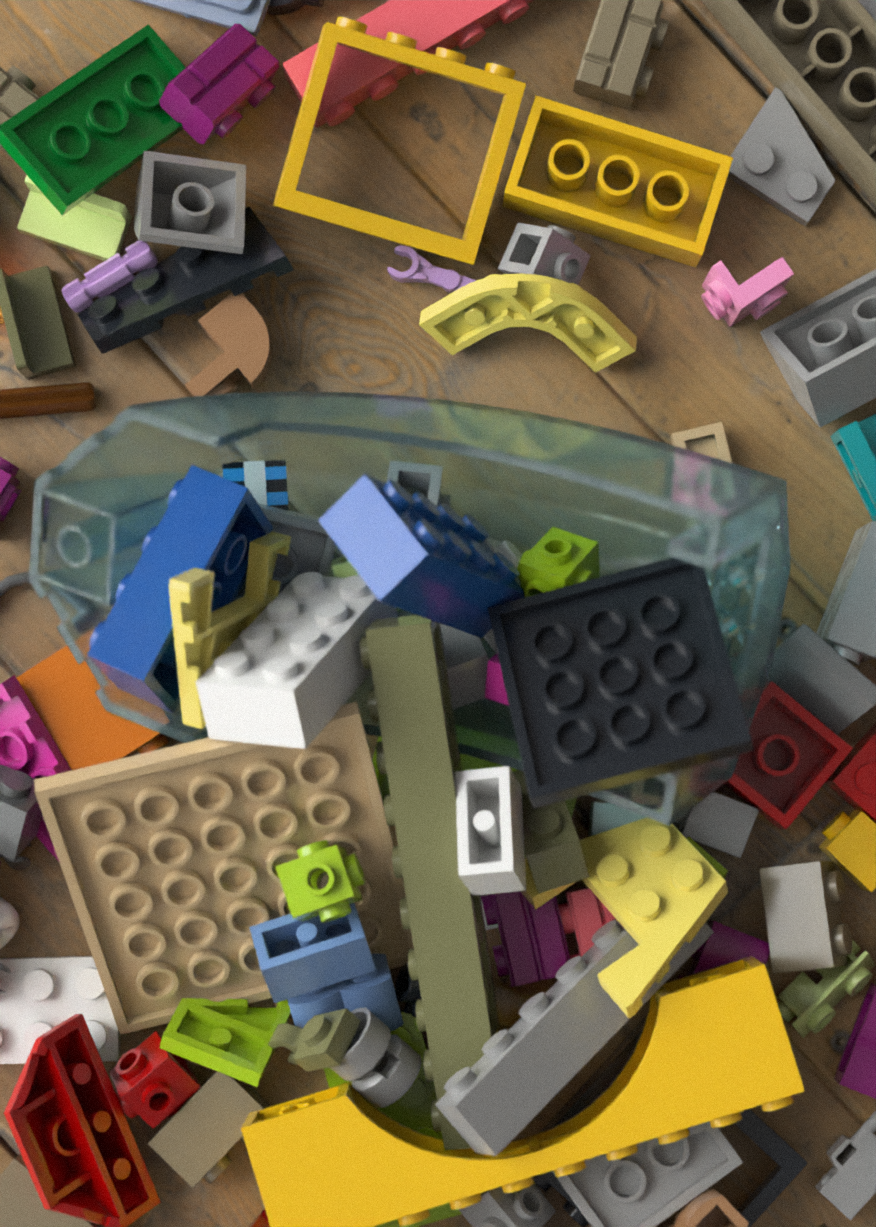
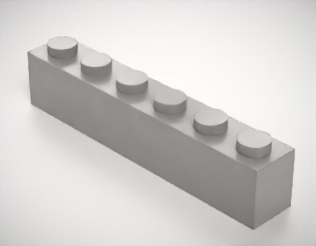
M612 920L603 925L591 938L594 945L582 957L576 956L567 961L555 975L558 981L545 994L540 992L530 998L519 1010L521 1018L509 1030L503 1029L493 1035L482 1047L484 1055L471 1068L465 1067L459 1070L446 1082L444 1089L447 1093L435 1105L475 1153L497 1156L630 1019L602 988L597 975L639 945L618 921ZM706 922L690 943L685 941L669 962L670 970L660 983L654 982L642 998L643 1005L714 933Z

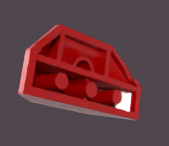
M82 1013L75 1014L36 1038L6 1106L4 1115L44 1209L106 1227H127L160 1204L161 1201Z

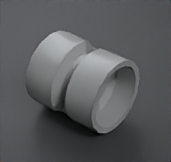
M366 1007L357 1008L351 1011V1013L361 1022L341 1064L330 1068L343 1080L351 1081L352 1087L373 1106L384 1108L397 1101L412 1086L419 1074L421 1056L398 1035H391L390 1028Z

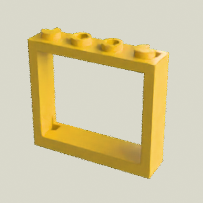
M338 16L336 24L326 22L322 27L273 206L474 265L526 83L514 80L516 71L501 65L486 62L484 70L465 65L467 56L453 50L437 47L435 55L415 49L417 40L401 34L387 32L385 40L366 34L368 25L356 20ZM337 44L504 95L462 240L296 190Z

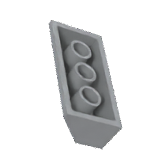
M876 269L760 331L763 341L797 402L820 428L876 398Z

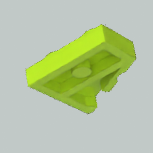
M182 998L162 1035L160 1049L258 1087L276 1049L271 1048L268 1043L276 1027L279 1024H288L291 1018L288 1000L278 1002L276 1008L248 1007L247 999H226L215 1002L207 998Z

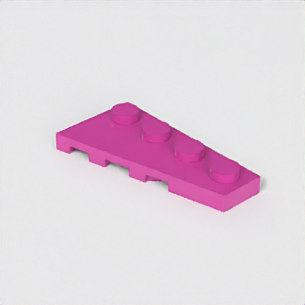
M15 675L0 684V765L24 772L33 779L72 771ZM42 814L36 836L58 860Z

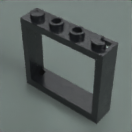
M646 1016L541 1132L554 1128L574 1117L610 1086L633 1053L642 1033ZM751 1109L740 1111L742 1119L734 1124L778 1164L737 1209L749 1223L748 1227H751L808 1163ZM552 1171L533 1176L534 1183L542 1190L547 1192L553 1186L567 1199L562 1207L582 1227L589 1225Z

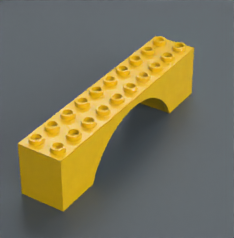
M749 956L664 983L650 998L643 1030L634 1051L610 1086L574 1117L541 1133L511 1141L497 1156L475 1153L472 1148L444 1150L443 1139L422 1134L385 1115L352 1087L351 1082L251 1112L245 1119L241 1131L270 1227H377V1225L396 1219L399 1226H406L430 1217L428 1209L449 1203L452 1210L474 1205L482 1200V1192L502 1187L503 1193L525 1189L534 1184L533 1176L553 1170L555 1177H562L579 1172L586 1168L585 1160L605 1154L607 1160L611 1161L630 1156L638 1152L637 1144L657 1138L659 1144H667L684 1139L690 1135L689 1127L709 1121L711 1128H717L735 1123L742 1119L740 1111L761 1105L762 1110L767 1112L789 1106L794 1103L792 1095L804 1092L805 1090L766 966L753 956Z

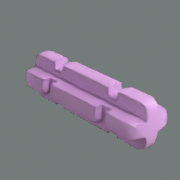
M138 240L125 248L127 252L125 255L121 256L118 252L84 273L86 279L80 282L76 278L65 285L61 291L69 307L76 313L90 307L94 302L92 299L96 296L100 298L109 295L132 281L135 277L133 273L156 266L158 261L150 245L146 241Z

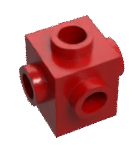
M158 1031L151 1034L138 1047L124 1053L116 1066L109 1071L117 1089L116 1096L123 1112L130 1119H134L139 1115L153 1129L166 1117L176 1114L182 1108L184 1102L201 1088L187 1059L160 1049L162 1035Z

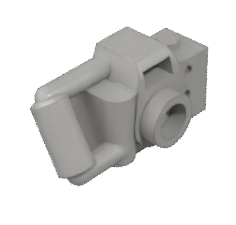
M876 1110L851 1138L842 1134L829 1148L826 1154L833 1167L815 1186L850 1221L876 1193V1136L873 1134L876 1131ZM850 1143L851 1146L843 1153V1155H842L838 1160H836V1158L838 1157V1155H839V1154L848 1146V1144Z

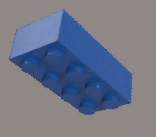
M191 465L184 479L178 480L173 486L168 498V508L159 525L152 527L147 533L142 546L143 554L133 572L126 574L121 580L116 592V603L107 619L101 621L96 626L90 638V650L87 656L119 689L174 714L180 702L169 582L171 578L193 568L214 572L211 612L235 600L247 578L250 542L271 533L273 530V526L248 488L194 465Z
M364 474L318 520L379 602L483 638L492 629L488 607L525 597L524 590L515 580L519 576L517 568L502 553L496 552L494 554L485 542L489 537L488 532L474 517L469 514L461 517L445 503L436 506L418 491L413 495L409 494L392 479L385 483Z

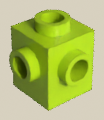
M552 526L532 549H528L523 553L517 567L519 572L518 579H520L521 588L524 590V596L529 597L599 578V542Z
M328 840L311 843L298 849V859L275 867L293 919L303 922L319 916L321 923L330 922L351 914L350 904L363 900L358 886L366 884V880L357 855L355 853L347 855L346 849L337 844L329 846ZM328 874V883L321 889V879Z

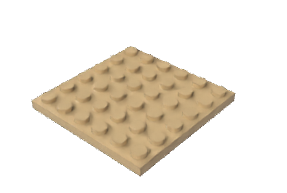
M357 701L341 705L333 718L306 749L215 740L208 737L35 779V794L120 1035L169 1023L182 998H207L215 1002L226 999H247L248 1004L272 998L261 972L249 927L291 914L275 867L298 859V849L318 841L328 840L329 846L337 844L346 849L347 855L355 853L359 859L366 884L358 886L363 900L355 902L371 954H386L389 969L408 963V951L414 947L411 929L404 930L400 916V901L402 897H406L403 878H396L392 863L394 843L390 828L386 822L384 804ZM328 874L321 879V889L328 883Z

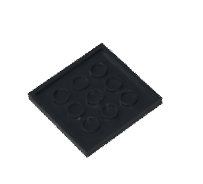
M699 550L488 607L528 793L534 808L754 751Z

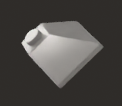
M144 151L135 197L134 231L138 240L243 254L246 165Z

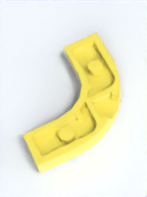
M536 274L489 275L454 291L422 310L419 325L451 355L458 353L491 333L509 327H531L546 331L563 341L595 373L635 352L637 336L602 302L583 290L582 287L574 283Z

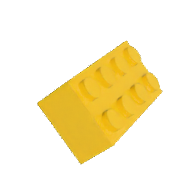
M535 95L504 191L503 207L696 268L703 255L733 157Z

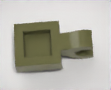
M345 1008L315 1015L305 1024L303 1029L291 1024H279L268 1045L271 1048L285 1047L291 1050L287 1061L290 1064L299 1065L306 1072L338 1066L341 1064L361 1021Z

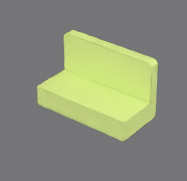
M26 175L24 182L30 192L17 226V230L20 233L102 261L109 259L118 252L120 253L132 219L125 204L93 193L62 216Z

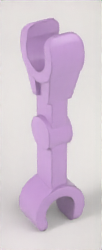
M404 245L395 247L394 252L399 256L408 257L412 260L410 269L400 272L392 267L387 268L390 277L397 282H428L442 287L446 292L450 293L476 281L458 274L455 270H445L434 266L411 247Z

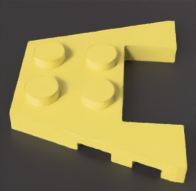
M271 532L251 541L245 595L211 612L214 572L193 568L170 579L169 592L183 724L200 729L206 727L196 681L241 635L242 631L263 612L265 607L278 596L281 582L272 580L278 554L288 555L291 536Z
M662 812L579 840L589 877L582 879V881L639 944L597 974L602 988L628 1018H631L638 1012L643 1005L642 998L654 982L660 983L670 970L669 962L685 941L688 943L692 941L728 893L726 880ZM525 858L526 891L520 892L535 909L575 883L573 882L538 894L527 858Z

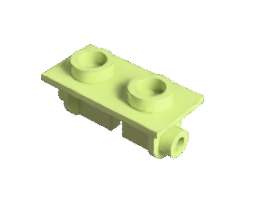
M853 940L852 952L850 955H847L848 965L815 969L823 977L817 985L802 971L777 996L780 1000L777 1004L781 1016L787 1022L794 1016L797 1017L791 1025L802 1038L810 1031L816 1034L825 1028L836 1014L833 1008L847 993L851 997L855 996L871 980L873 974L870 970L875 966V963L866 950L858 958L855 956L861 948Z

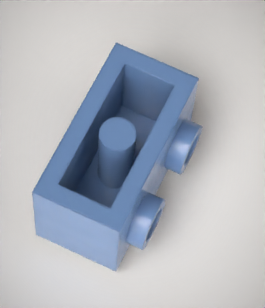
M355 903L350 904L351 914L326 923H321L319 916L302 922L293 919L292 915L288 914L249 927L261 972L274 1003L376 970Z

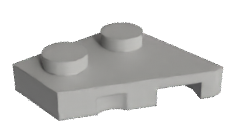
M775 87L730 157H733L727 177L806 227L836 180L785 95Z

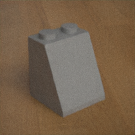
M873 520L855 531L816 632L840 656L855 665H860L861 662L876 658V521Z

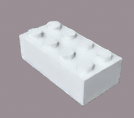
M306 572L295 576L283 591L267 605L263 612L242 631L241 635L196 681L209 739L306 749L333 718L341 705L346 703L372 672L371 668L365 669L363 667L360 655V638L366 636L365 630L375 619L398 617L396 607L379 602L360 575L341 578L322 576L318 572Z

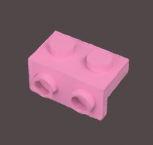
M781 257L738 285L724 263L719 261L711 267L702 284L705 293L701 297L711 315L716 320L724 318L729 327H731L749 314L755 320H758L781 303L780 299L788 294L785 286L794 273L784 258Z

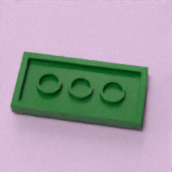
M148 24L0 125V144L63 216L143 158L144 151H154L183 130L182 123H177L160 106L159 100L168 83L186 67Z

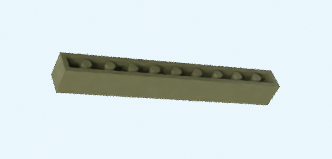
M418 615L375 619L365 630L366 636L360 638V655L363 667L365 669L371 668L374 689H370L368 692V707L371 720L373 722L379 721L382 742H377L376 759L380 774H387L390 789V794H386L384 798V811L387 825L389 827L395 826L398 846L393 847L392 863L395 877L403 878L406 897H402L400 901V916L404 930L411 929L414 948L408 951V969L411 980H419L421 999L416 1001V1021L419 1031L427 1032L429 1050L424 1051V1073L427 1082H434L437 1100H432L431 1104L432 1125L435 1132H442L444 1150L470 1149L469 1144L435 1104L447 1093L444 1089L446 1082L459 1070L465 1067L471 1068L484 1055L482 1047L493 1035L500 1031L481 895L473 896L459 877L455 772L462 771L441 623Z

